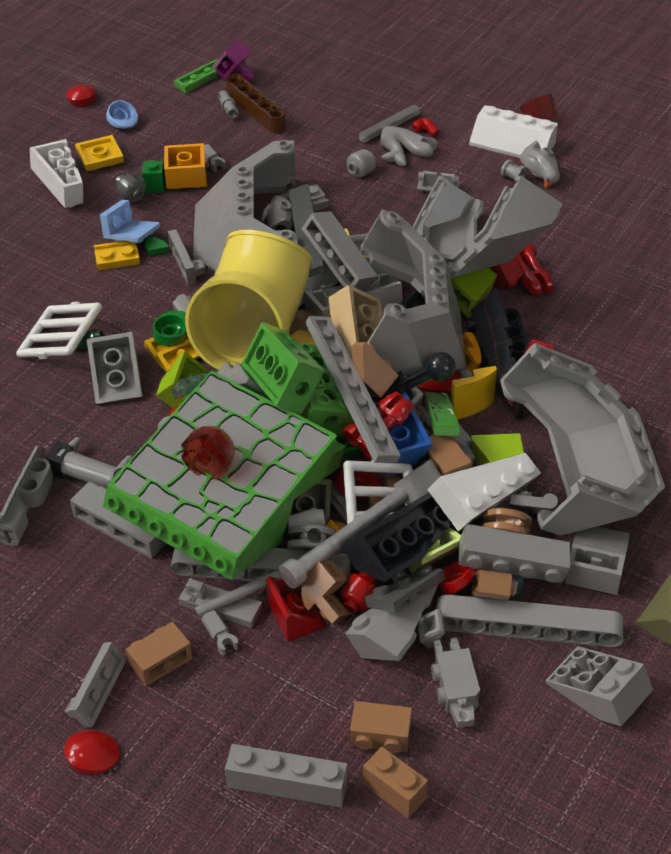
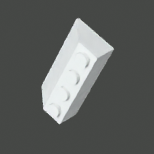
M484 105L477 115L469 145L520 158L523 150L534 141L540 144L541 149L545 147L551 150L556 143L558 123Z

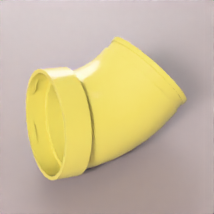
M237 230L231 232L227 236L226 246L223 249L214 277L203 284L193 295L187 306L185 316L186 331L198 355L209 365L219 370L226 361L233 366L237 362L242 363L262 322L286 330L289 333L307 285L309 270L312 267L313 259L310 253L297 243L272 233L257 230Z

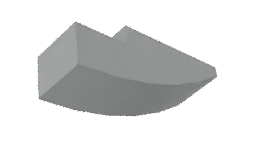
M226 361L217 372L261 396L266 394L239 362L233 366Z

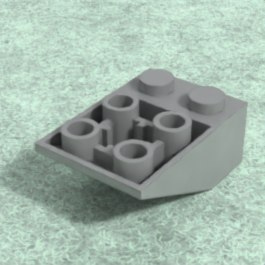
M599 526L577 531L570 553V570L566 576L565 583L617 595L630 533Z
M577 646L545 680L547 685L597 719L621 727L653 691L644 664Z

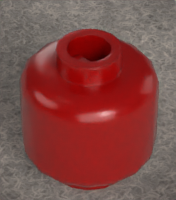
M363 572L350 575L340 590V597L344 601V607L353 613H356L358 610L362 612L368 611L370 608L367 607L365 597L373 593V590L377 588L378 582L372 576Z

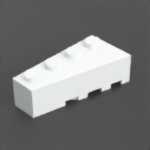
M523 453L440 476L427 490L455 528L460 531L466 524H470L481 517L486 510L496 507L511 497V494H516L517 491L525 488L541 472L528 455Z

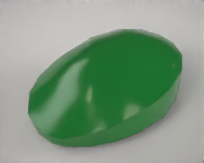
M174 310L159 316L153 323V338L155 342L162 346H173L182 342L187 336L185 325L186 312Z

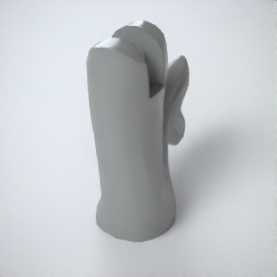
M385 126L381 134L380 145L390 150V152L382 155L381 159L387 162H395L399 166H406V159L401 145L414 155L430 158L436 149L437 141L434 138L421 136L404 128Z

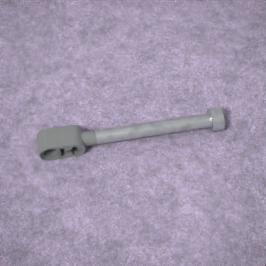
M428 460L394 484L395 491L298 560L290 558L280 565L279 573L285 583L291 588L298 587L307 580L306 573L312 570L319 561L326 560L340 550L355 535L376 524L403 503L408 505L429 492L427 489L442 476L432 460Z

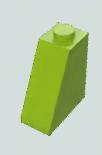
M490 268L451 278L460 311L468 318H470L471 309L484 300L493 287L497 275Z
M520 433L471 435L470 449L476 457L475 462L479 466L524 453ZM527 486L520 491H527Z

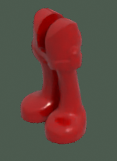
M530 243L515 258L524 273L521 280L522 286L536 297L541 295L542 291L544 293L552 292L554 285L550 273L539 265L536 259L537 250ZM525 263H528L530 265L532 271L529 270Z
M397 391L387 395L376 404L387 430L395 425L400 426L403 424L414 408V404ZM356 424L346 426L342 433L347 441L355 448L359 446L361 451L370 460H373Z

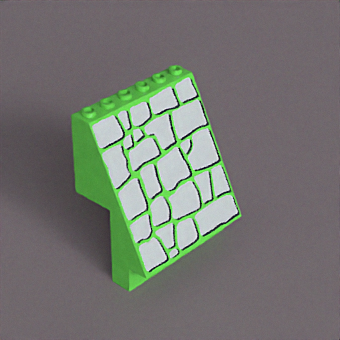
M211 370L110 481L106 488L103 507L232 580L282 543L294 499L340 467L346 446L336 441L337 435L290 410L276 406L272 401Z

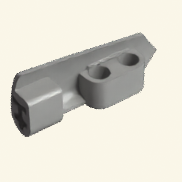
M35 446L0 513V542L5 545L17 546L28 525L26 513L29 507L40 506L53 484L54 477L49 461L44 459L45 448Z

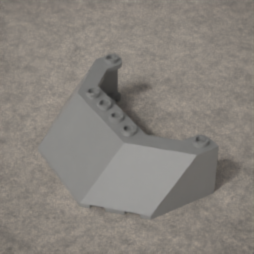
M294 140L273 141L238 163L195 205L193 260L201 259L203 264L208 266V270L215 274L223 249L226 246L227 236L237 230L268 232L298 244L295 232L291 230L275 231L254 218V194L286 193L287 184L292 183V186H296Z
M438 176L412 227L445 259L450 278L511 261L553 224L560 214L559 210L563 203L523 176H516L514 179L516 181L513 188L504 187L484 228L477 234V218L484 211L483 202L479 199H474L450 183V180L444 176Z
M382 209L359 251L363 256L365 255L370 258L369 264L373 269L410 283L419 293L425 292L426 304L409 309L404 308L398 303L387 304L384 308V316L368 342L377 349V354L382 359H386L393 365L395 372L401 370L406 376L424 368L427 359L436 352L448 353L455 360L456 370H464L466 368L461 311L445 259L403 217H400L393 211L388 212Z
M534 343L503 376L500 382L503 394L508 400L524 404L548 429L566 490L567 499L555 511L542 509L538 513L537 518L540 529L562 536L637 516L665 488L639 413L633 407L628 409L619 400L621 395L609 383L604 385L595 376L597 371L590 364Z

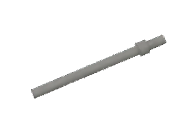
M341 548L327 559L344 552V550ZM279 570L195 607L198 617L265 588L268 576L283 580Z

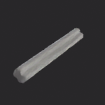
M411 105L359 133V140L366 143L381 135L385 126L396 127L419 115V107Z

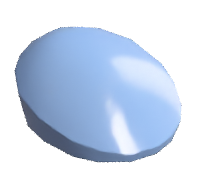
M120 100L110 104L106 113V119L114 127L132 128L138 122V114L130 103Z

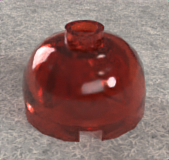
M206 425L196 428L181 444L183 449L182 461L190 471L198 476H201V472L212 475L210 479L220 478L229 470L234 461L235 447L233 440L223 429L216 426Z

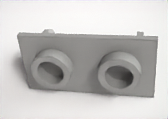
M425 170L419 172L417 190L431 192L437 180V172ZM441 173L440 176H444L450 180V183L459 187V176Z

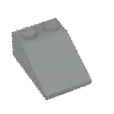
M133 332L87 339L96 405L143 398L137 347Z

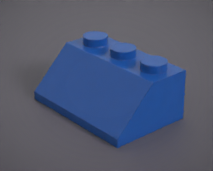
M407 393L401 394L404 398L410 401ZM414 408L403 424L400 426L395 425L388 430L401 455L397 463L410 464L413 468L432 448V442ZM384 473V475H385L386 478H387V477H390V476H393V475H396V474H400V473Z

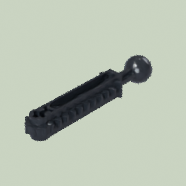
M446 352L433 353L427 359L424 368L406 377L401 370L396 372L399 376L381 398H371L373 402H376L397 391L400 394L407 393L410 399L414 397L412 388L430 379L436 382L448 381L456 371L455 360Z

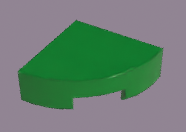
M154 237L144 238L148 256L169 253V247L165 241Z

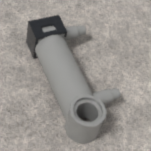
M75 437L69 444L58 441L45 456V459L50 463L53 476L63 479L68 475L87 483L90 481L105 488L132 458L130 455L126 456L115 467L78 454L75 451L81 443L79 437Z

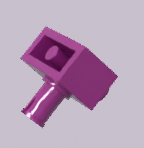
M239 38L221 54L212 66L224 80L234 71H237L248 82L256 76L245 64V60L251 54V51Z

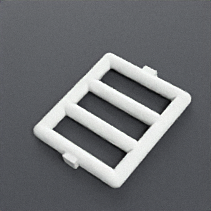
M71 302V304L48 306L17 350V356L20 358L38 357L39 359H47L48 356L72 355L101 311L102 305L100 303L80 304V302ZM89 312L86 317L50 319L53 314ZM79 326L76 332L41 333L43 328ZM69 341L65 347L30 348L33 343Z
M373 460L371 462L345 461L343 471L347 524L365 512L357 511L356 496L386 497L396 490L395 487L355 486L354 471L403 473L404 478L413 471L412 466L406 463H374Z

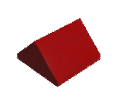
M271 576L266 578L267 603L287 642L319 631L326 626L318 609L307 610L301 594L302 586L296 592H293L284 584V580Z

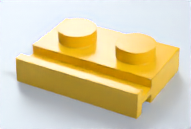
M130 241L94 245L98 271L140 264L137 245L130 243Z

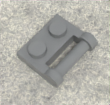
M517 491V494H511L510 507L523 513L538 514L542 509L555 511L558 499L552 493H548L544 497H534L532 492Z

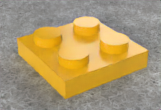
M113 135L75 144L76 151L86 172L107 166H115L124 162L123 154Z

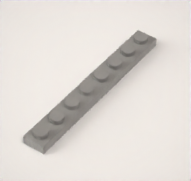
M309 316L306 325L374 463H397L401 455L331 318Z

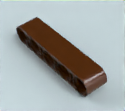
M232 74L226 77L227 91L239 107L271 133L280 134L286 130L285 111L241 75Z

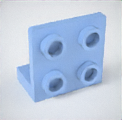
M121 200L100 214L103 237L112 239L115 242L130 241L133 244L140 243L160 227L159 222L132 220L129 200Z

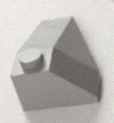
M438 585L428 592L416 593L417 599L412 603H402V610L397 613L371 608L357 617L345 634L359 656L367 659L399 661L415 641L417 636L415 628L417 625L422 624L424 620L422 612L429 607Z

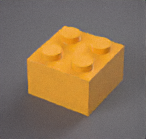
M204 143L164 146V171L167 189L207 187Z

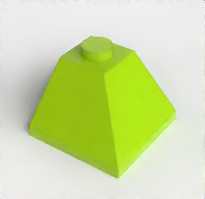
M184 351L162 378L156 396L171 408H174L191 394L210 371Z

